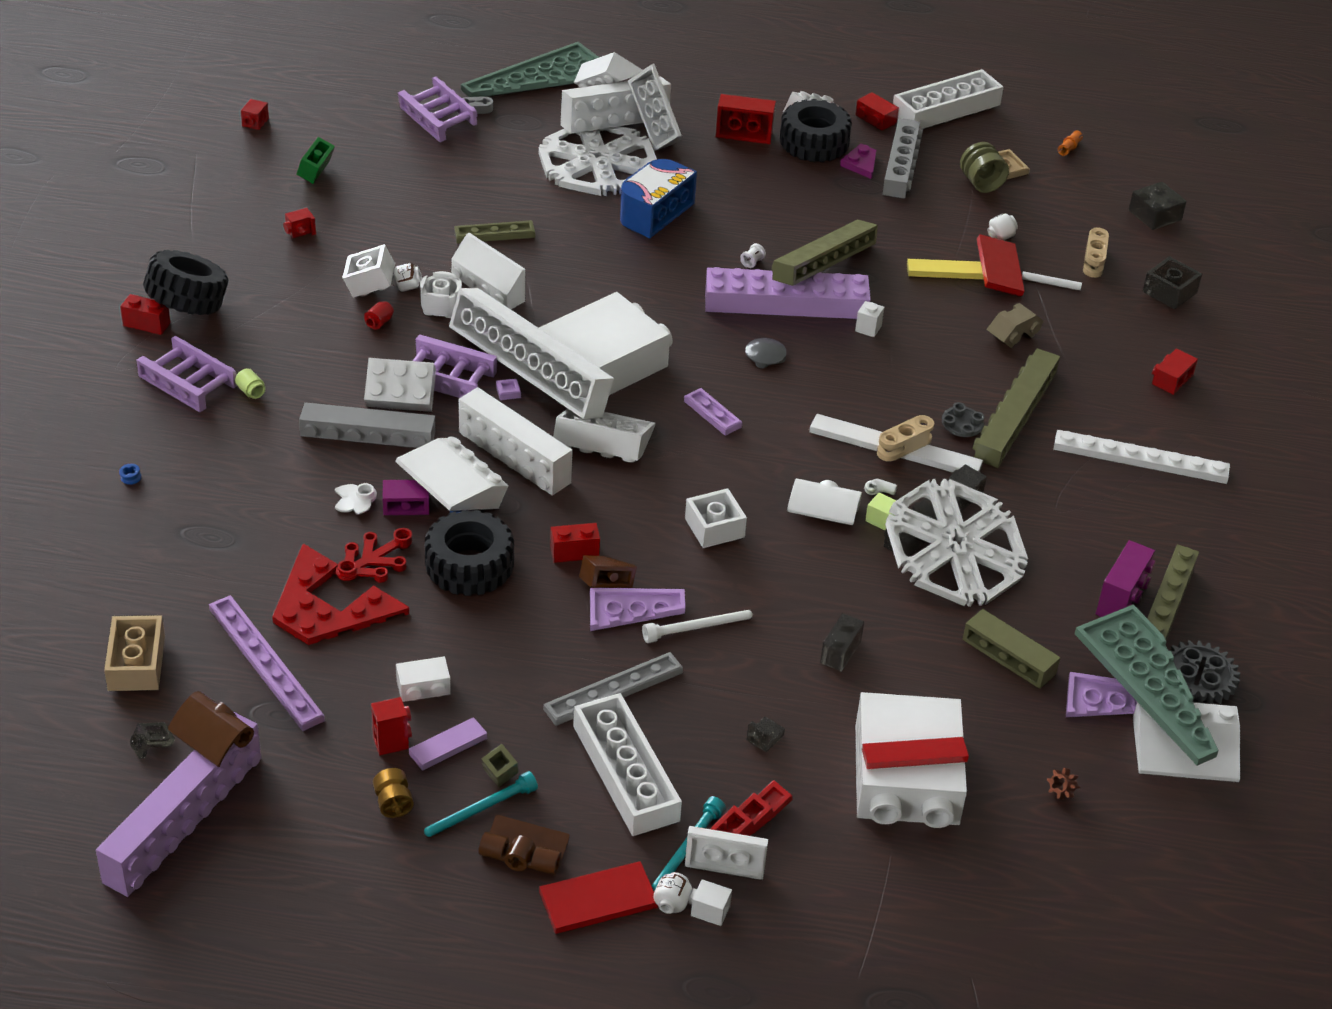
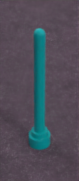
M530 771L519 775V779L515 781L516 783L426 827L424 834L427 837H431L515 794H523L525 792L529 794L537 790L538 784L534 775Z
M709 797L703 805V816L694 827L706 829L712 820L719 819L726 810L725 803L717 797ZM687 837L652 884L653 891H655L661 877L674 873L686 857Z

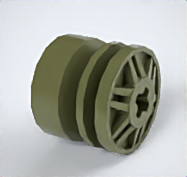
M988 142L973 144L966 149L960 159L961 170L975 189L980 192L988 193L995 191L1008 178V164L999 155L995 147Z

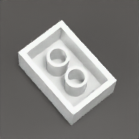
M369 358L364 395L367 407L432 412L436 377L434 363Z

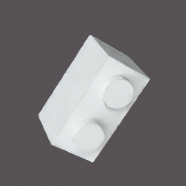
M445 656L396 664L397 684L403 702L451 694L450 675Z

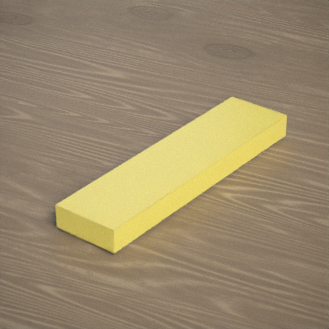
M928 259L907 260L908 276L984 279L981 262Z

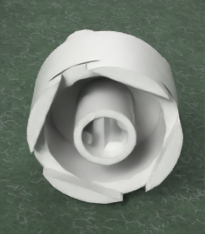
M444 271L434 272L433 276L428 278L427 275L423 277L420 282L423 313L428 316L434 315L451 318L459 288H462L461 280L456 279V275Z

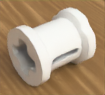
M755 243L751 245L749 251L741 254V263L745 267L753 268L758 260L765 258L766 252L760 244Z

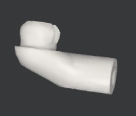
M874 479L868 481L864 489L869 495H876L882 492L895 495L897 485L881 479Z

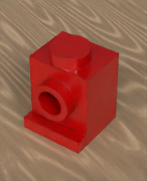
M308 208L285 214L284 230L292 238L310 233L312 235L316 234L315 217Z

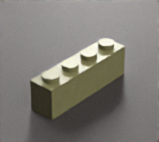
M982 609L966 623L962 640L1039 689L1057 674L1061 657L986 610Z

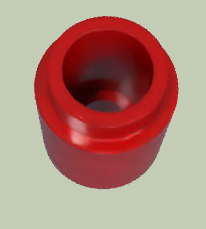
M386 301L376 303L364 314L366 325L375 330L381 328L392 318L394 309Z

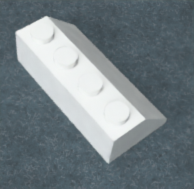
M613 52L583 63L574 83L579 88L617 83L634 77L642 69Z
M471 233L466 234L452 257L451 272L456 275V279H460L461 282L470 288H479L509 309H513L525 302V268Z

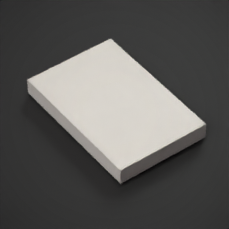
M689 826L685 866L763 880L768 839Z

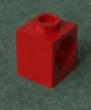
M250 99L241 109L242 126L260 130L269 119L268 103Z

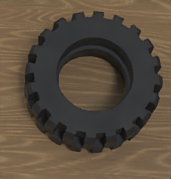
M817 99L797 101L788 106L782 114L780 143L787 153L790 152L791 156L799 157L800 160H809V162L832 161L835 158L841 157L848 150L852 119L844 108L838 107L833 102L829 103L826 100L818 101Z
M164 250L158 251L151 256L143 285L145 292L151 299H155L157 303L163 304L167 308H173L176 311L187 312L192 315H209L220 309L229 280L224 269L212 263L211 260L185 251Z
M461 510L460 513L452 512L447 517L439 518L437 523H434L426 533L424 543L426 572L430 579L436 585L439 584V587L445 591L450 590L452 594L456 595L462 593L464 596H471V594L483 595L485 591L489 590L491 592L496 590L497 585L501 586L512 574V568L514 567V537L511 534L510 528L506 524L504 525L500 518H494L493 514L488 512L484 514L479 510H474V512H468V510ZM463 550H477L483 553L477 555H461L457 552Z

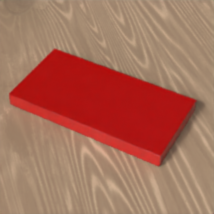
M979 234L977 244L985 287L1022 296L1025 290L1015 243Z
M641 861L539 886V893L555 934L658 908L653 898L654 891Z

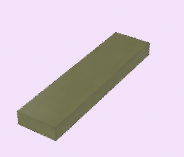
M532 220L454 226L457 243H461L468 233H471L481 241L535 238Z

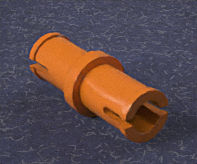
M1076 130L1070 136H1067L1058 147V150H1060L1058 153L1066 156L1070 151L1074 150L1078 142L1083 139L1082 133Z

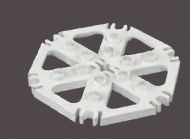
M621 126L578 132L576 134L580 136L582 144L579 145L560 141V139L571 134L566 129H562L545 137L543 145H539V156L546 178L549 181L555 179V185H559V187L601 196V191L604 196H607V191H612L616 195L618 190L619 194H621V185L625 180L617 179L614 170L634 174L650 161L657 160L649 138L647 139L646 135L640 137V131ZM605 130L614 134H624V136L604 145L600 131ZM644 148L647 158L628 156L627 154ZM549 156L570 161L560 166H555L551 163ZM592 171L596 182L590 183L576 180V178Z
M932 479L931 483L928 480L895 501L889 510L891 514L886 519L885 525L898 569L905 565L901 571L902 574L907 571L912 572L913 575L909 581H916L915 586L963 606L966 604L971 606L974 599L978 601L979 606H982L984 601L986 605L1018 583L1025 573L1023 569L1028 563V557L1014 515L1008 518L1011 511L1001 512L999 509L1003 503H996L998 499L951 479L949 481L943 479L941 486L936 483L935 479ZM956 497L979 505L982 510L963 522ZM921 498H928L932 502L937 520L913 511L908 507ZM1002 529L1007 534L1012 552L982 539L995 530ZM905 532L931 544L914 556H906L899 533ZM950 561L958 590L951 591L931 582L929 575ZM977 563L1002 573L1004 580L992 589L987 590L984 587Z

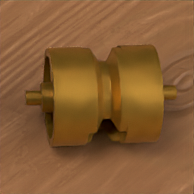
M388 768L379 772L374 777L373 786L378 796V804L383 816L396 818L404 816L411 811L414 802L408 789L406 774L403 770Z

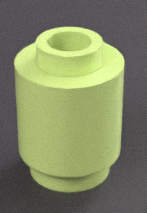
M243 369L237 374L235 384L248 397L257 399L264 394V382L251 369Z

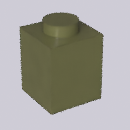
M500 744L481 759L483 769L498 788L519 773L518 762L503 744Z

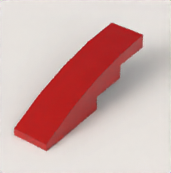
M773 780L758 795L753 793L738 808L734 805L710 829L751 836L793 800L792 795Z

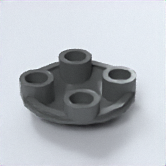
M758 338L747 344L745 353L748 358L756 362L755 365L758 368H766L768 365L785 362L787 350L777 340Z
M957 402L954 403L953 407L944 411L942 424L946 430L954 435L971 437L982 431L985 417L983 413L976 412L966 407L964 403Z

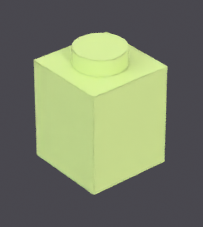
M878 493L868 504L865 521L887 531L886 519L891 514L889 510L896 500Z

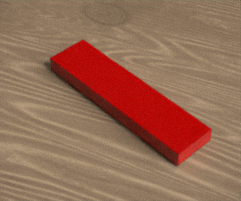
M963 737L862 744L866 769L968 762L969 758Z

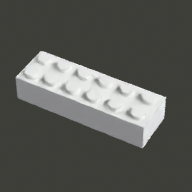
M981 69L895 94L893 104L899 107L898 118L920 121L919 129H923L999 106L1001 104L1003 86Z
M659 76L670 103L671 83ZM628 81L562 90L561 126L569 133L644 123Z
M478 387L459 398V433L476 443L479 447L552 496L571 484V448Z
M621 693L574 706L573 727L631 835L636 836L680 822L682 801Z

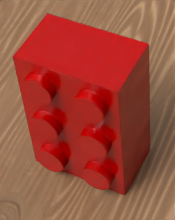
M721 94L717 110L715 137L770 144L773 134L776 101Z

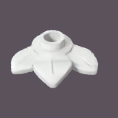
M368 483L358 486L354 484L339 486L335 488V492L342 499L335 505V509L344 513L353 510L356 514L365 513L371 508V502L376 499L377 492Z

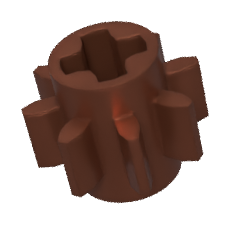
M1063 768L1062 773L1060 770H1053L1054 775L1051 779H1047L1050 782L1048 792L1057 793V799H1064L1065 795L1068 798H1074L1073 792L1076 789H1080L1076 780L1079 776L1070 775L1069 768Z

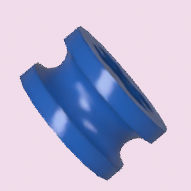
M126 464L120 468L119 474L123 483L136 484L141 480L140 469L136 464Z

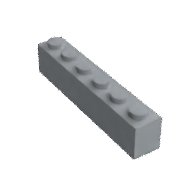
M304 403L299 418L300 436L419 448L433 441L436 432L435 415Z

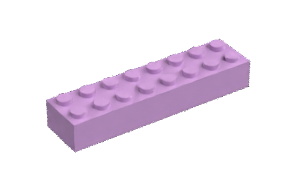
M707 268L705 312L857 319L858 311L865 301L870 302L868 275L819 272L791 286L772 280L773 272L768 270Z
M235 713L237 718L254 730L253 739L247 746L239 748L233 744L226 753L220 767H217L194 750L96 849L102 884L126 897L135 889L141 887L147 876L159 868L161 862L169 853H173L179 843L194 831L196 825L211 813L213 807L220 800L226 798L234 785L240 783L245 774L259 763L261 753L257 723Z

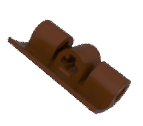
M201 691L193 692L185 700L168 727V730L217 767H220L226 753L233 744L243 748L251 742L254 736L253 728L237 718L236 714L222 702L216 703Z
M496 815L490 833L484 832L481 838L478 852L479 855L504 861L510 869L515 871H523L526 868L556 875L565 854L570 835L502 815Z

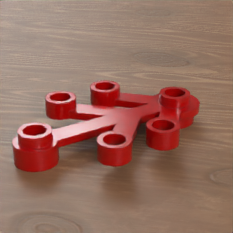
M407 528L395 530L394 540L374 551L373 547L377 545V534L374 532L365 533L363 535L364 548L362 558L354 561V558L359 555V545L355 542L347 543L345 545V560L340 561L336 567V576L344 581L354 580L358 576L374 577L376 582L382 583L388 580V570L385 567H378L376 569L364 567L367 565L392 566L393 570L397 572L404 571L407 567L404 557L397 556L393 558L383 556L397 548H408L412 543L411 530Z

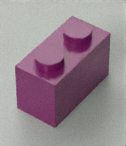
M383 480V515H429V492L416 480Z

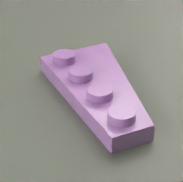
M590 588V631L685 614V589Z
M1070 672L1068 677L1066 717L1134 714L1137 701L1117 679Z

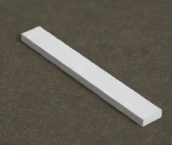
M816 414L810 426L811 433L877 451L879 436L882 433L881 431ZM926 445L901 457L974 479L977 478L983 460L931 445Z

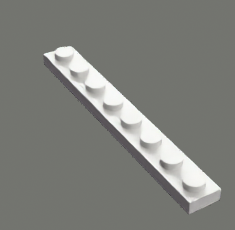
M1057 430L1053 450L1227 484L1229 478L1230 464L1222 461L1158 450L1156 448L1082 435L1070 431Z

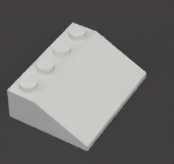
M651 64L629 79L628 83L654 151L677 143L681 140L682 135L655 64Z
M566 409L556 417L553 437L569 448H580V451L584 453L595 451L601 453L603 457L613 458L618 456L622 457L623 461L635 462V460L638 461L642 457L654 430L655 423L604 412L602 418L582 419L571 410Z
M455 437L437 438L398 457L395 461L449 511L499 509L508 485L502 480L500 475L492 472L485 462L475 457L474 453L466 449L460 440Z
M1137 702L1133 715L1140 774L1231 782L1240 781V722L1237 706L1194 703L1195 708H1199L1202 715L1201 720L1205 728L1208 727L1219 750L1216 758L1196 766Z

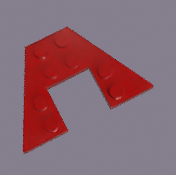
M303 544L272 617L275 625L307 645L320 642L322 639L337 637L339 632L352 629L357 631L370 627L374 623L386 622L388 617L404 613L406 616L410 613L409 606L374 585L342 611L316 597L312 592L336 574L338 564Z

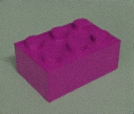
M1130 540L1127 542L1104 580L1095 615L1103 617L1134 603L1139 604L1143 595L1142 589L1147 590L1151 581V577L1148 575L1152 573L1156 561L1153 560L1155 550Z

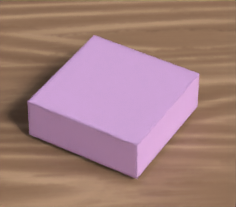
M517 379L496 381V389L500 400L521 398Z

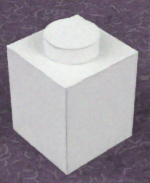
M865 301L858 311L855 331L875 337L882 326L884 307Z
M701 880L698 889L693 888L688 903L692 905L691 916L722 926L730 908L732 889Z

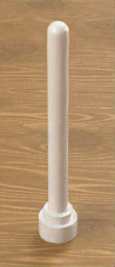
M744 610L664 626L655 625L654 623L643 624L642 633L646 643L657 642L663 635L751 619L753 613L750 610Z

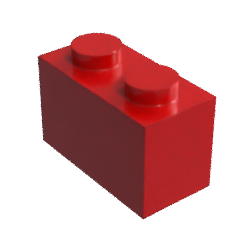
M871 92L857 100L855 115L883 131L897 123L899 107Z
M129 294L120 306L122 322L125 327L162 335L171 323L169 308L157 303L154 299Z
M1176 348L1171 354H1167L1160 364L1155 365L1152 371V375H1154L1152 384L1174 395L1194 375L1198 359Z
M597 523L551 527L550 548L553 562L583 560V555L599 556L600 536Z
M401 697L371 703L373 739L379 756L409 749L408 738H412L411 727L408 721H411L409 706L404 707Z

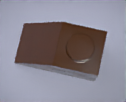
M583 555L579 578L591 588H633L637 566L606 556Z

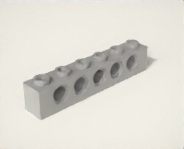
M898 118L884 180L883 195L905 198L906 191L910 192L923 129H919L920 121Z

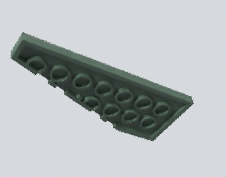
M575 42L462 83L461 91L469 97H486L573 84L581 65L599 57L581 43Z
M1134 604L1076 627L1075 635L1196 766L1217 757L1219 750L1208 727L1205 728L1201 720L1202 715L1199 708L1194 706L1193 696L1181 671L1177 670L1173 662L1174 656L1171 651H1168L1163 634Z

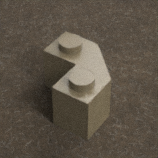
M1018 303L1013 306V310L1009 312L1004 310L998 313L986 330L1012 348L1020 341L1023 333H1026L1031 338L1038 333L1044 321Z

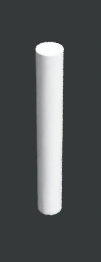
M1024 271L1022 274L1023 280L1081 290L1082 286L1081 282Z

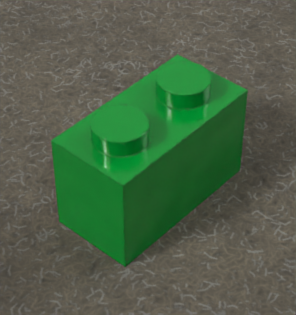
M317 137L301 159L296 175L313 184L330 162L335 146Z

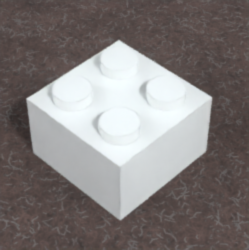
M384 244L348 256L343 280L353 298L366 296L373 291L385 290L391 285L395 263L386 245Z
M728 488L686 499L685 520L703 548L745 538L747 517Z

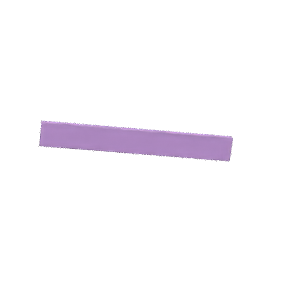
M227 596L209 604L211 613L300 729L304 731L324 722V714L232 596Z

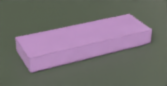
M702 388L684 396L686 404L725 436L742 428V421Z
M473 717L409 748V755L423 771L486 740L487 732Z

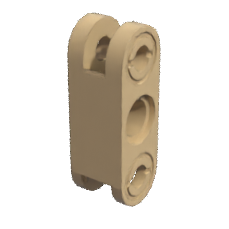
M1093 228L1089 232L1083 266L1084 274L1089 277H1100L1103 273L1109 233L1105 229Z
M919 415L882 432L879 436L877 456L883 461H894L930 444L932 440L930 431L934 428L933 419L925 415Z

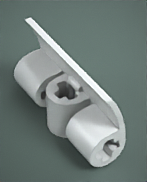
M796 478L787 511L853 525L856 511L858 512L862 492L838 487L831 480L817 483Z

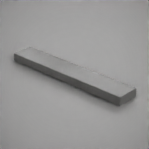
M668 652L544 704L543 710L554 725L557 726L574 719V706L621 693L623 698L682 674L683 667L672 653Z

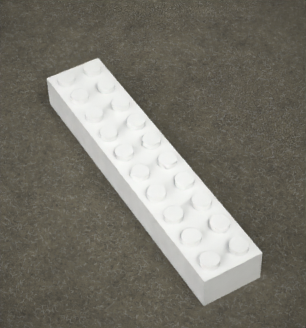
M459 288L449 325L450 328L486 353L497 356V360L582 419L603 417L614 381L612 376L479 288Z

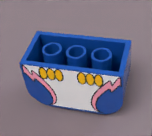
M668 159L653 160L638 169L621 185L620 222L622 225L645 237H653L695 204L697 171Z

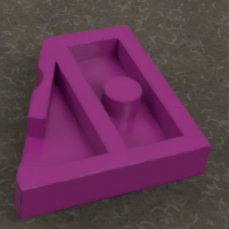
M860 143L841 159L840 166L872 179L876 150Z

